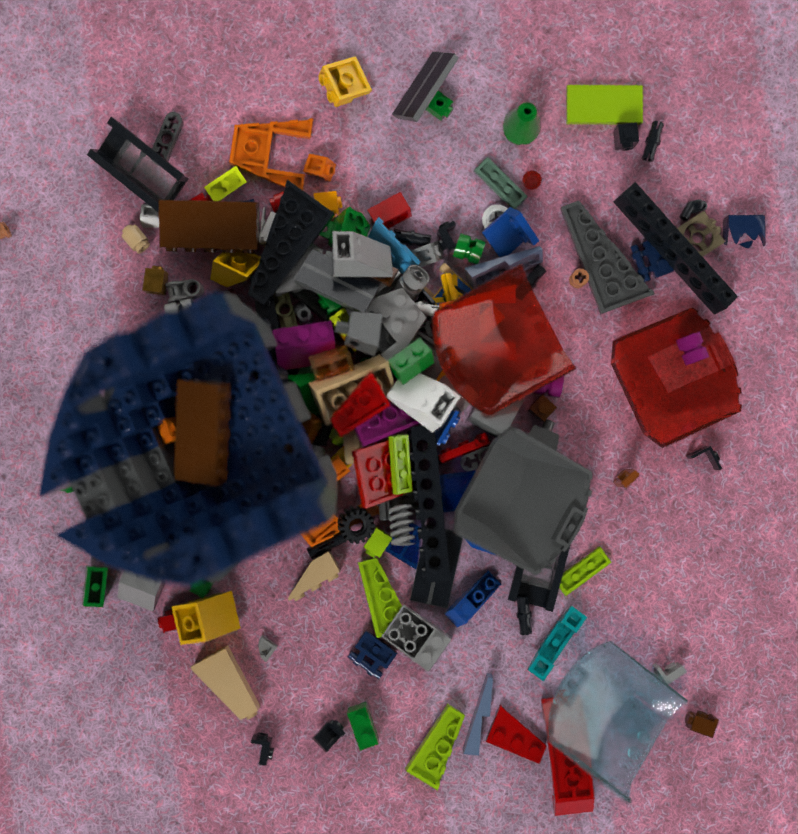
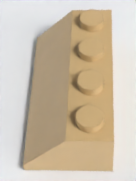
M377 355L308 383L313 400L326 426L332 424L329 420L369 371L373 373L385 396L389 393L394 385V381L387 360L381 355Z

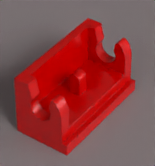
M401 191L367 209L373 224L380 217L383 221L382 224L387 229L412 216L411 208Z

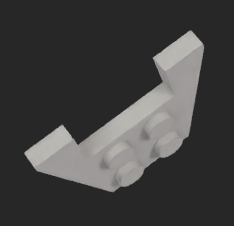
M403 288L375 297L366 313L383 314L381 324L396 341L395 344L381 354L387 361L410 344L427 319ZM346 308V312L350 316V313L354 311Z

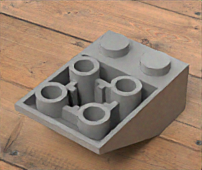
M333 231L334 277H393L390 246L353 231Z
M406 605L402 606L381 636L428 672L453 638Z

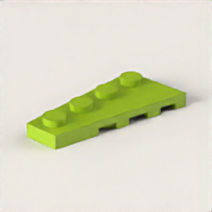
M375 557L357 562L375 635L376 638H380L400 611L402 605L378 559Z
M450 704L446 705L405 767L406 772L438 791L439 782L442 775H444L447 760L453 750L452 746L455 739H457L464 720V713Z

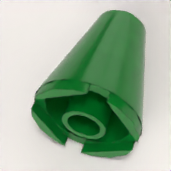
M529 102L522 103L511 110L503 121L504 135L510 142L516 145L533 142L539 135L541 128L537 109Z

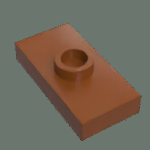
M624 469L617 475L613 483L617 487L628 488L640 474L635 469Z

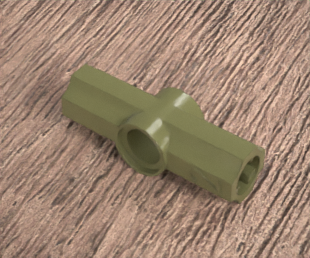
M275 292L273 297L281 328L298 326L289 292L283 293L282 296H275ZM289 307V313L281 314L282 308Z

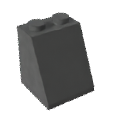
M497 379L489 381L467 419L468 422L494 437L499 436L511 426L525 400L521 398V393L514 389L509 391L504 388L505 384Z

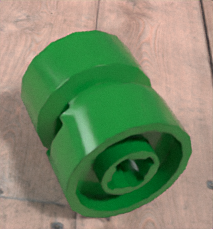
M460 233L453 257L461 260L467 258L468 262L479 264L486 241L477 238L471 240V236Z

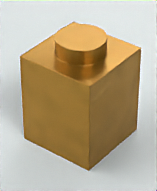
M160 266L145 268L142 291L148 294L166 296L167 288L165 284L168 282L169 273Z

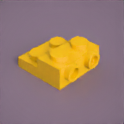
M356 56L324 65L319 72V83L321 86L325 85L327 99L330 103L333 102L335 107L351 103L354 98L370 94L372 91Z

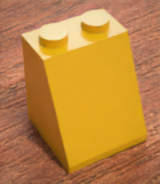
M232 591L221 592L172 606L180 645L207 642L241 629Z

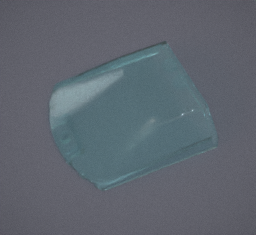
M609 641L584 654L563 678L550 710L548 741L624 802L631 803L630 788L635 776L669 717L682 705L687 704L688 700L613 642Z

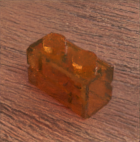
M346 345L308 357L317 382L324 380L326 377L330 378L354 370Z

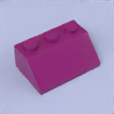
M331 321L272 330V334L278 344L275 347L277 364L285 370L337 362Z

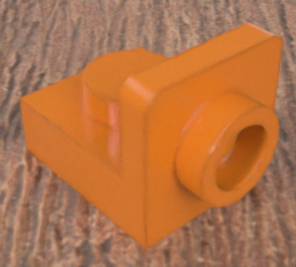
M309 153L303 172L308 175L322 177L330 182L335 173L336 164L328 157Z
M176 417L165 418L162 420L163 423L157 426L164 445L170 444L176 439Z

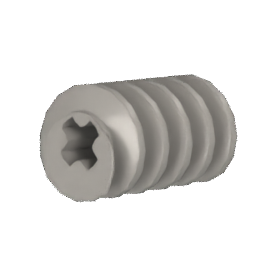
M411 504L396 505L388 510V513L393 515L389 517V521L394 522L390 525V529L395 530L390 533V536L396 538L391 541L392 545L408 546L416 544L410 542L411 539L415 538L414 535L409 534V532L415 530L413 527H409V524L414 522V520L408 519L409 516L413 515V512L407 511V509L413 507Z

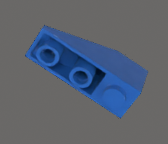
M488 570L444 614L456 627L466 624L500 587L501 583Z

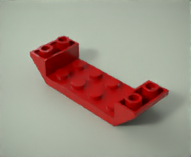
M580 695L542 698V714L546 725L554 793L552 795L554 815L593 812L595 797L586 720Z

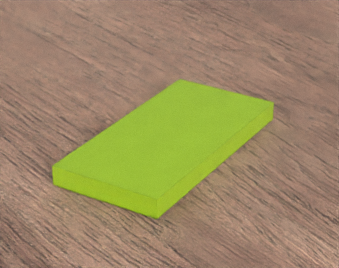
M643 85L566 86V124L619 125L637 122V125H642Z

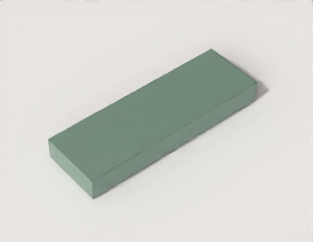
M488 157L474 169V172L509 207L516 209L528 197Z

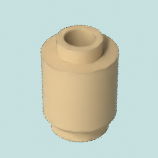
M128 225L122 230L123 234L121 237L138 254L144 252L150 246L149 239L137 225Z

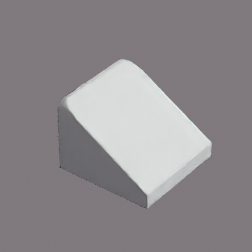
M142 204L140 221L142 227H159V212L155 211L148 204Z

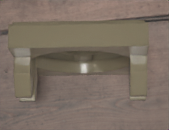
M705 211L677 228L683 235L686 229L689 230L691 233L690 238H685L691 244L700 247L702 251L698 252L702 257L725 243L719 234L721 233V227H717V221L712 218L710 219ZM701 223L708 228L703 231L696 230L693 224ZM696 232L702 235L700 243H696L692 239L693 234ZM712 233L711 244L707 247L704 242L705 236Z

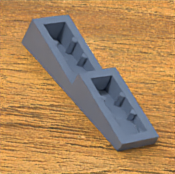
M538 246L464 268L466 281L475 290L505 274L512 278L542 263L543 249Z
M486 673L462 748L463 754L479 756L482 716L490 717L493 676L490 673Z

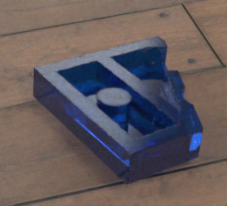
M411 523L409 527H413L415 530L409 532V534L414 535L415 538L411 539L410 542L416 544L395 546L390 541L385 551L412 568L417 569L420 542L417 528H420V526Z

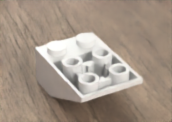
M419 373L404 385L397 379L386 395V398L429 431L434 432L443 425L460 396L445 384Z

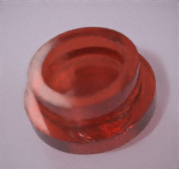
M531 170L524 174L522 182L527 189L535 190L540 186L542 178L538 172Z

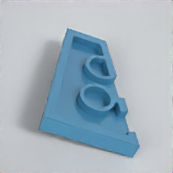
M378 217L368 238L390 246L392 267L397 268L400 273L404 274L410 265L419 266L421 261L406 245H402L395 238V233L392 230L389 231L382 224V219Z

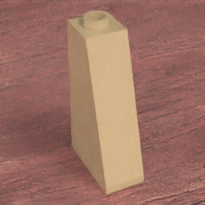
M228 645L195 662L191 666L192 671L240 720L244 718L248 720L258 714L257 711L260 708V704Z

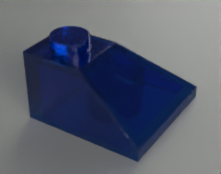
M476 470L439 474L443 512L455 511Z

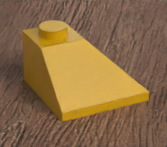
M235 249V253L222 252L213 261L210 280L225 287L246 281L257 270L260 256L242 253V249Z

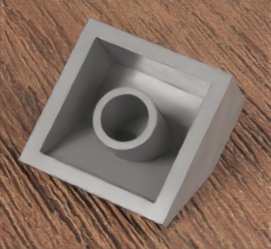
M123 571L119 581L117 598L154 611L165 582L148 580Z

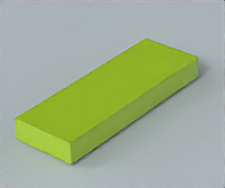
M408 434L388 436L393 494L399 495L412 492Z
M600 546L563 573L559 588L565 596L612 563Z

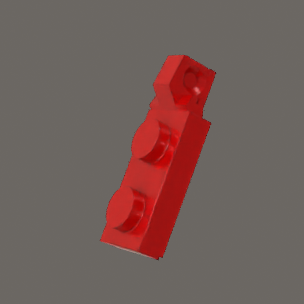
M486 433L476 435L474 441L470 443L469 440L459 443V447L453 450L451 447L441 450V454L438 455L440 464L446 463L489 445V439Z

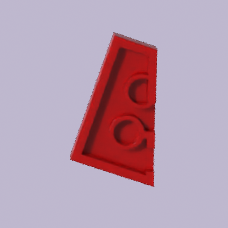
M369 371L329 419L340 437L390 406L389 401L371 371Z
M499 705L485 741L540 764L547 745L506 711L504 707Z

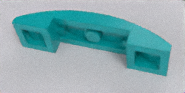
M570 606L542 642L527 670L544 682L555 666L553 665L573 634L578 632L587 617L573 606Z

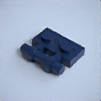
M648 241L642 243L643 251L639 250L638 244L630 247L633 253L631 255L632 259L636 261L639 269L637 271L638 275L644 279V282L651 280L650 272H653L655 279L674 272L669 263ZM647 256L648 262L650 264L649 267L645 266L642 257Z
M366 630L355 645V648L360 650V653L357 655L351 651L347 657L353 661L354 665H359L365 669L368 675H373L380 679L383 673L378 670V667L381 665L387 669L397 655V651ZM365 655L374 660L372 665L363 659Z

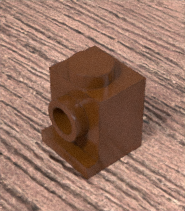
M697 710V713L687 712L685 726L691 731L713 738L719 719L713 714H707L700 710Z

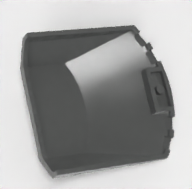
M510 426L492 441L455 509L453 532L520 568L538 575L547 565H552L556 562L555 558L562 551L565 552L577 536L588 512L586 506L588 498L592 494V490H590V479H593L592 471L519 429Z

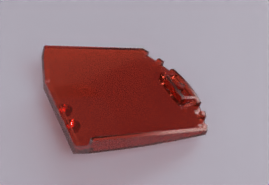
M522 263L469 291L433 313V341L444 374L455 390L469 404L489 416L577 369L565 353L527 280Z
M693 307L613 340L611 365L640 429L646 437L661 448L670 446L741 412L742 404H739V394H742L741 387H738L736 377L739 375L732 354L719 332L714 334L709 326L710 321L707 318L703 319L697 314L698 311ZM700 332L703 339L701 346L706 347L709 357L685 366L682 359L684 351L679 350L676 340Z

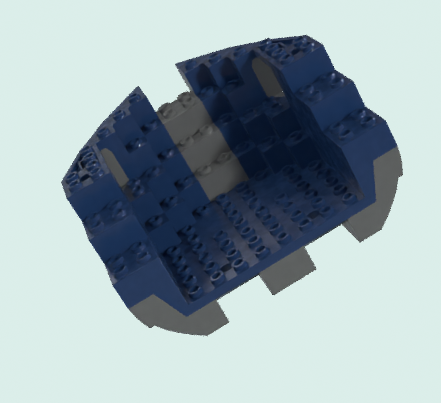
M224 292L208 293L178 312H163L131 332L114 333L83 353L64 390L49 434L39 496L42 497L72 487L86 519L56 534L59 538L111 567L148 580L190 587L329 522L334 517L337 511L335 508L337 500V473L329 455L320 458L316 457L301 423L311 419V416L295 382L283 384L268 353L269 350L278 346L270 327L253 310L242 303L239 297ZM255 369L260 373L258 380L253 375ZM193 378L230 383V436L228 439L229 457L227 459L228 477L226 483L211 486L174 479L175 441L164 445L157 426L163 423L162 420L165 418L176 417L177 380ZM289 443L294 447L293 454L287 450Z

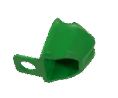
M348 207L334 221L328 223L327 231L321 232L320 236L329 239L328 245L332 247L333 231H353L368 237L370 224L361 212Z

